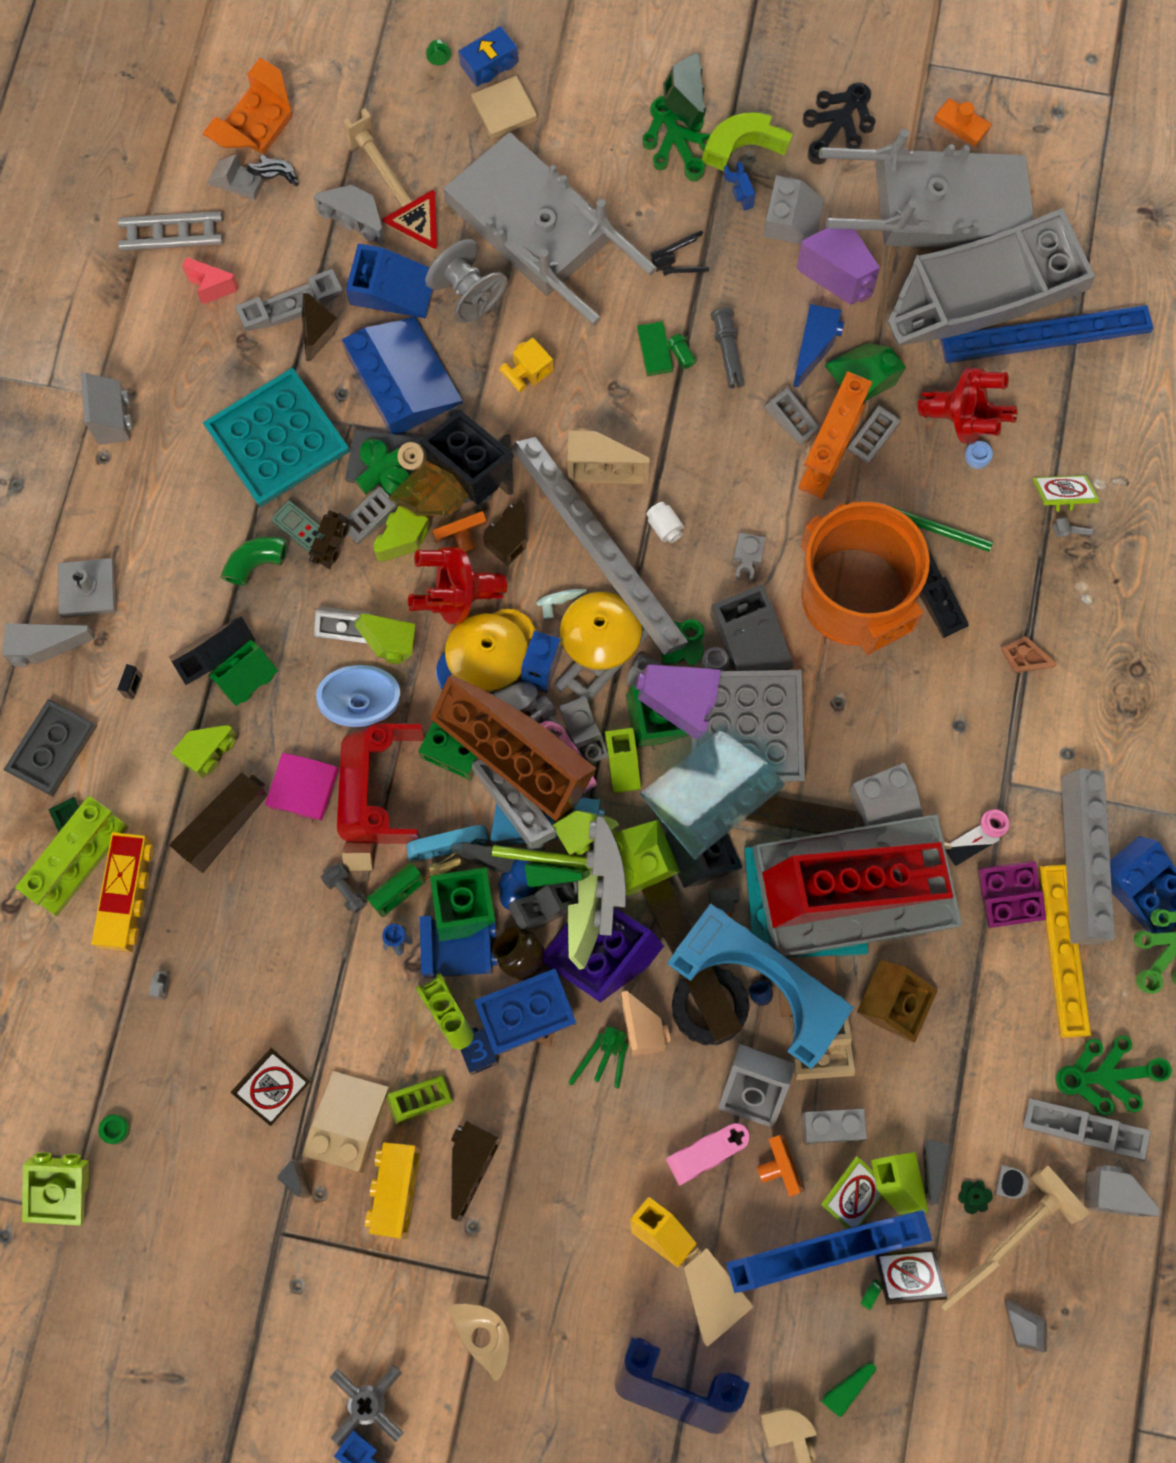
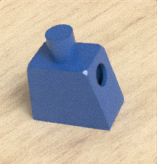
M534 631L522 663L521 681L530 682L536 686L538 691L548 693L564 648L561 639ZM535 672L539 674L541 677L531 675V673Z

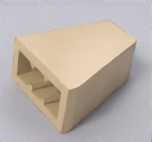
M697 1247L687 1256L685 1260L687 1264L683 1267L700 1335L703 1343L708 1347L754 1306L743 1292L734 1293L730 1276L707 1248L701 1252Z

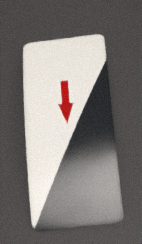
M980 825L951 842V849L945 850L954 865L957 866L998 842L1000 838L986 835Z

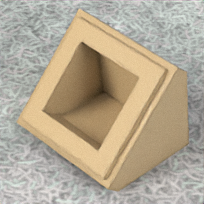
M345 843L342 851L344 869L346 871H373V843Z

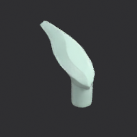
M572 589L557 592L540 598L536 604L542 606L543 619H553V605L563 604L567 600L577 598L587 593V590Z

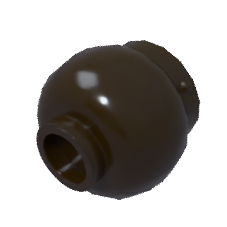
M516 927L508 928L498 936L493 945V957L497 959L500 969L512 978L524 979L539 972L544 963L545 949L542 941L530 931H521Z

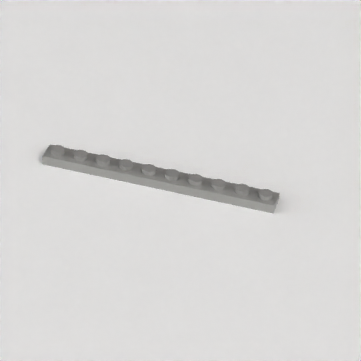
M532 437L515 442L512 447L514 453L661 652L667 655L684 648L688 643L687 639L538 439Z

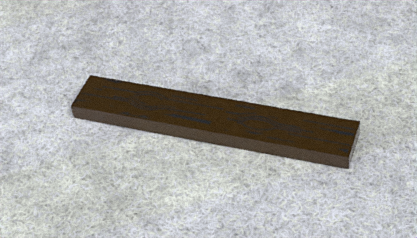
M690 781L685 809L814 834L855 828L857 811L710 784L692 783V781Z

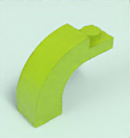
M754 112L737 114L724 120L714 129L708 139L701 160L706 165L724 171V166H727L731 154L736 149L745 145H757L785 156L793 134L781 127L769 125L772 119L770 115Z

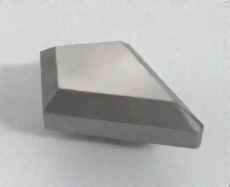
M1006 1299L1004 1303L1016 1347L1046 1352L1047 1320L1017 1302Z

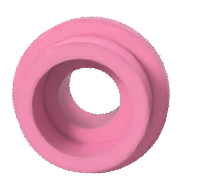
M989 810L981 818V828L990 837L999 838L1009 829L1008 817L1002 811ZM990 820L995 821L998 827H992Z

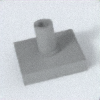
M112 558L58 563L59 615L62 618L116 613L115 562Z

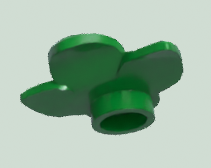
M688 619L682 623L673 621L688 643L684 648L667 655L662 653V662L675 664L685 659L689 665L694 666L702 659L704 653L701 643L705 635L704 627L699 621L694 619ZM689 630L695 631L696 635L694 637H688L686 635V632Z

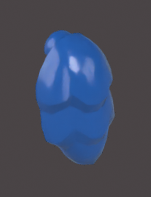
M515 859L510 872L501 875L498 886L500 889V901L505 909L510 910L508 905L514 900L535 894L537 886H528L525 864L530 861Z

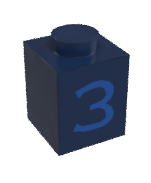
M477 1027L471 1028L474 1034L471 1044L464 1049H460L471 1076L498 1065L485 1030L478 1031Z

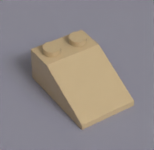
M579 428L568 432L567 462L569 482L649 484V457L596 431Z
M333 1071L312 1122L302 1156L364 1173L389 1087Z

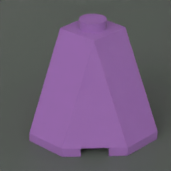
M647 665L642 673H638L635 689L639 690L638 699L691 737L700 739L706 732L709 720L704 718L710 714L711 708L714 707L717 699L721 670Z

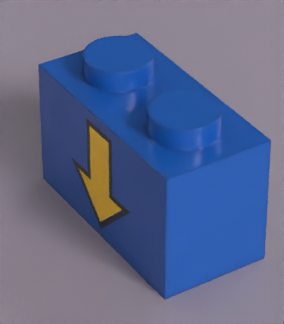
M501 26L458 50L460 66L476 87L490 82L495 76L505 70L512 69L518 63L517 46Z

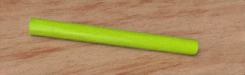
M493 845V857L592 870V868H586L587 857Z

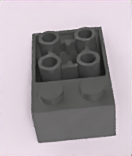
M763 584L712 604L711 619L735 671L788 670L794 667L775 610Z

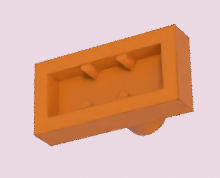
M948 98L934 117L935 123L974 147H977L991 127L990 122L974 113V105L972 103L963 102L959 104L951 98Z
M483 511L434 529L432 530V535L436 544L455 537L458 547L463 549L465 553L476 549L470 531L486 525L487 520Z
M784 1134L768 1139L775 1160L757 1166L761 1181L766 1183L782 1177L789 1197L804 1192V1187Z

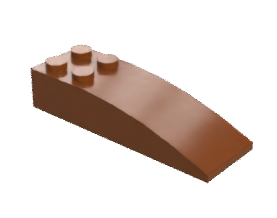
M454 675L448 676L430 719L554 821H558L575 810L596 768L549 730L513 706Z

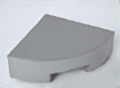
M157 970L154 973L149 989L150 997L160 1000L167 998L169 971Z

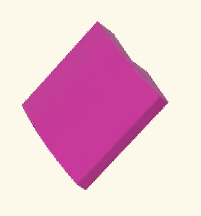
M282 753L265 806L270 809L291 812L299 817L322 821L339 768L320 761Z

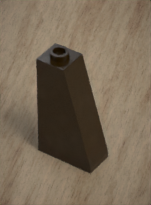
M241 772L169 846L203 874L268 795L263 789L265 784L253 774L248 778Z

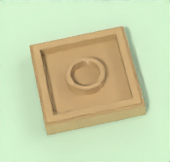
M517 76L471 94V100L491 139L537 121V114Z

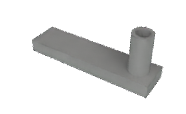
M478 760L472 763L473 772L526 842L527 849L544 852V843L555 838L556 830L541 810L483 761Z

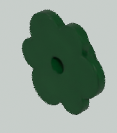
M972 1181L963 1182L961 1185L962 1193L958 1196L959 1202L964 1204V1210L968 1214H975L977 1211H987V1203L993 1199V1193L985 1188V1184L982 1181H976L975 1183ZM974 1194L978 1196L976 1200L973 1197Z

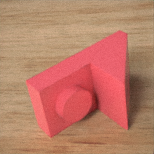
M186 257L182 265L188 280L200 286L197 293L202 304L234 293L239 288L232 273Z

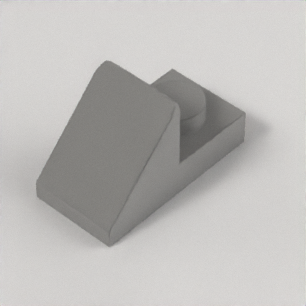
M232 155L218 160L208 180V184L256 200L265 179L249 173L246 167L240 166L237 155Z

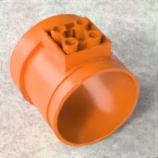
M854 501L847 505L845 503L839 504L828 515L824 517L816 516L809 520L806 524L807 526H805L800 545L805 553L803 564L804 580L801 596L805 614L815 629L834 642L850 646H861L867 656L915 631L923 615V611L916 600L926 582L930 562L925 538L916 524L905 514L891 506L876 502L855 503ZM862 550L873 553L885 560L897 573L902 584L903 601L893 609L879 613H860L848 610L833 602L821 590L815 578L814 568L824 558L836 552Z

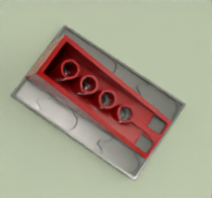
M938 814L758 844L752 847L772 947L784 957L944 931L962 926Z

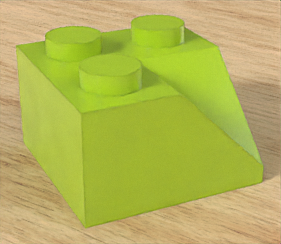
M659 820L628 828L613 835L622 860L626 895H634L643 889L680 873Z

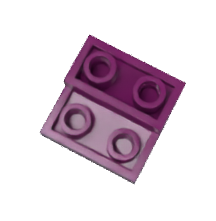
M1035 861L977 868L981 896L989 928L1046 920L1043 892L1039 889Z

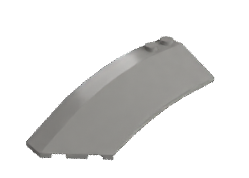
M1062 208L987 238L921 256L917 255L900 292L895 308L890 315L888 324L898 346L948 338L1026 315L1087 291L1091 288L1095 275Z

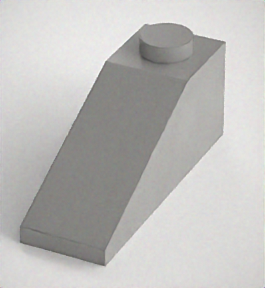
M6 623L2 655L13 666L27 667L28 664L41 663L95 639V634L86 625Z

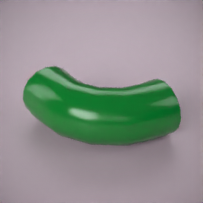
M258 537L244 542L230 554L222 569L220 578L235 585H247L251 572L257 566L265 563L281 566L284 563L288 549V540L279 537Z

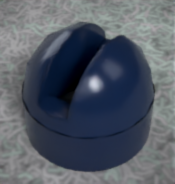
M764 980L757 981L749 987L750 997L755 1004L765 1006L772 1001L773 989L770 982Z

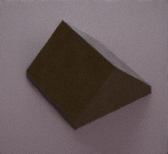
M303 293L301 314L306 361H311L335 335L338 318L309 293Z

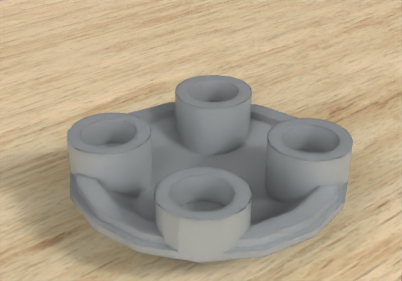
M515 681L501 690L490 693L521 712L531 711L537 706V688L530 682Z

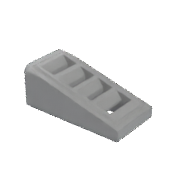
M788 387L764 406L769 415L799 445H802L821 429ZM785 402L787 406L781 410L779 405ZM792 409L795 413L787 418L785 413ZM800 417L802 421L794 426L791 422ZM807 424L810 428L803 434H800L798 430Z
M879 405L848 446L847 450L867 464H870L900 425L901 420ZM879 418L888 424L889 428L885 429L876 420ZM873 426L883 433V436L880 438L869 429ZM868 435L878 443L874 446L863 437ZM859 442L871 450L869 455L857 447Z
M381 487L373 491L347 517L350 520L348 535L357 545L386 523L390 513L397 510L396 503ZM380 501L386 506L384 509L378 505ZM373 508L378 515L374 517L369 512L370 509ZM364 515L370 523L366 525L360 517ZM354 522L362 529L360 533L352 526Z

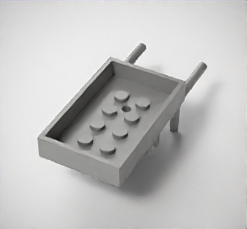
M901 129L893 144L879 150L821 147L819 150V157L824 159L876 161L881 220L827 218V229L882 231L884 246L954 248L990 237L1034 220L1026 155L969 153V145H964L959 151H954V145H948L943 152L908 150L904 146L909 136L907 129Z
M510 132L443 188L445 202L541 292L548 296L556 290L592 325H596L601 317L563 282L610 240L650 276L657 270L653 263L613 228V225L607 219L606 201L604 199L597 200L595 210L569 186L568 177L565 175L560 177L554 165L549 168Z

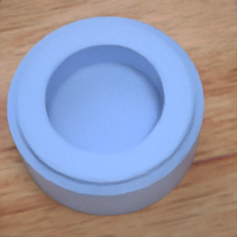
M978 440L974 444L968 445L964 455L965 461L972 468H985L993 457V450L988 443Z

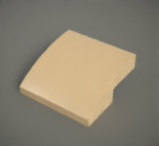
M790 1017L791 1041L794 1035L793 1017ZM849 1018L846 1019L823 1057L812 1069L793 1056L796 1080L855 1076Z

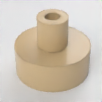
M408 442L400 447L398 461L405 469L418 470L426 463L427 453L422 445Z

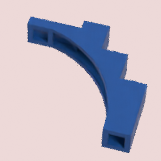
M924 1210L774 1248L726 1262L734 1293L865 1257L932 1241Z

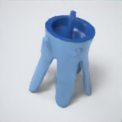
M398 924L388 925L382 933L383 948L387 950L391 946L399 956L403 954L402 943L411 945L413 940L405 934L406 928Z

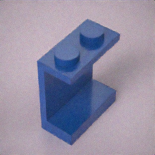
M420 916L421 974L423 977H436V974L439 972L443 977L493 974L492 966L498 965L497 959L493 957L491 938L496 937V921L469 937L440 942L436 919L433 920L431 916Z

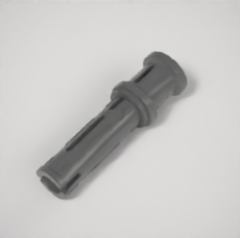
M728 307L719 308L710 314L711 320L715 322L716 327L715 340L721 346L728 388L735 389V383L737 388L744 386L745 382L735 341L738 331L733 325L732 317L734 316V311Z

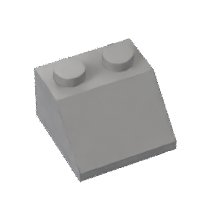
M776 176L763 237L801 244L802 240L817 233L824 199L801 180Z
M81 373L84 422L97 443L102 445L130 441V430H133V421L127 409V406H131L129 391L124 390L120 381L89 373Z
M905 762L855 782L849 790L864 826L923 817L917 788Z
M739 1044L718 1109L774 1128L791 1083L795 1063Z
M1103 1165V1167H1096V1171L1086 1172L1084 1206L1087 1209L1137 1217L1160 1216V1209L1131 1174L1122 1173L1121 1167Z

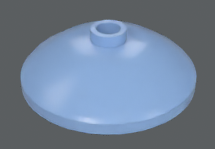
M353 665L340 668L327 675L317 688L316 701L320 712L330 721L347 727H366L383 721L396 710L400 702V688L396 679L383 669L368 665Z

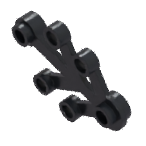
M854 83L848 87L846 92L836 94L820 91L816 98V105L820 109H827L830 105L846 104L842 109L817 113V111L809 109L804 112L802 122L808 128L815 127L817 124L832 122L821 139L810 144L807 156L811 163L819 165L827 160L820 158L819 151L815 149H820L821 147L828 148L842 127L847 139L846 148H861L862 138L856 134L851 116L855 108H857L860 117V131L871 133L874 130L875 119L869 115L867 103L871 99V90L867 85ZM821 98H825V99H827L828 101L823 102V101H821L820 99H821ZM807 117H813L814 120H808ZM868 122L871 125L865 126L863 123ZM856 141L858 144L852 145L850 142Z

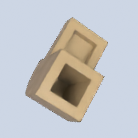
M776 1408L759 1413L768 1447L791 1442L796 1463L816 1461L813 1445L811 1442L806 1443L805 1438L816 1436L817 1434L811 1422L804 1415L790 1408Z

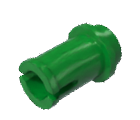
M677 334L667 341L669 344L668 349L673 351L681 368L685 370L693 366L697 359L686 344V337Z

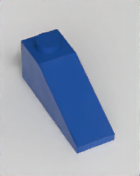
M810 304L793 387H799L834 346L836 336L841 337L844 321L839 320L841 310Z

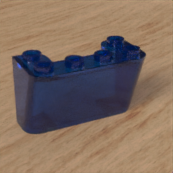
M630 1335L615 1379V1389L620 1397L709 1433L719 1434L728 1429L745 1401L750 1386L748 1380L730 1372L720 1371L712 1380L707 1397L653 1377L652 1374L661 1348L651 1345L650 1342L643 1338Z

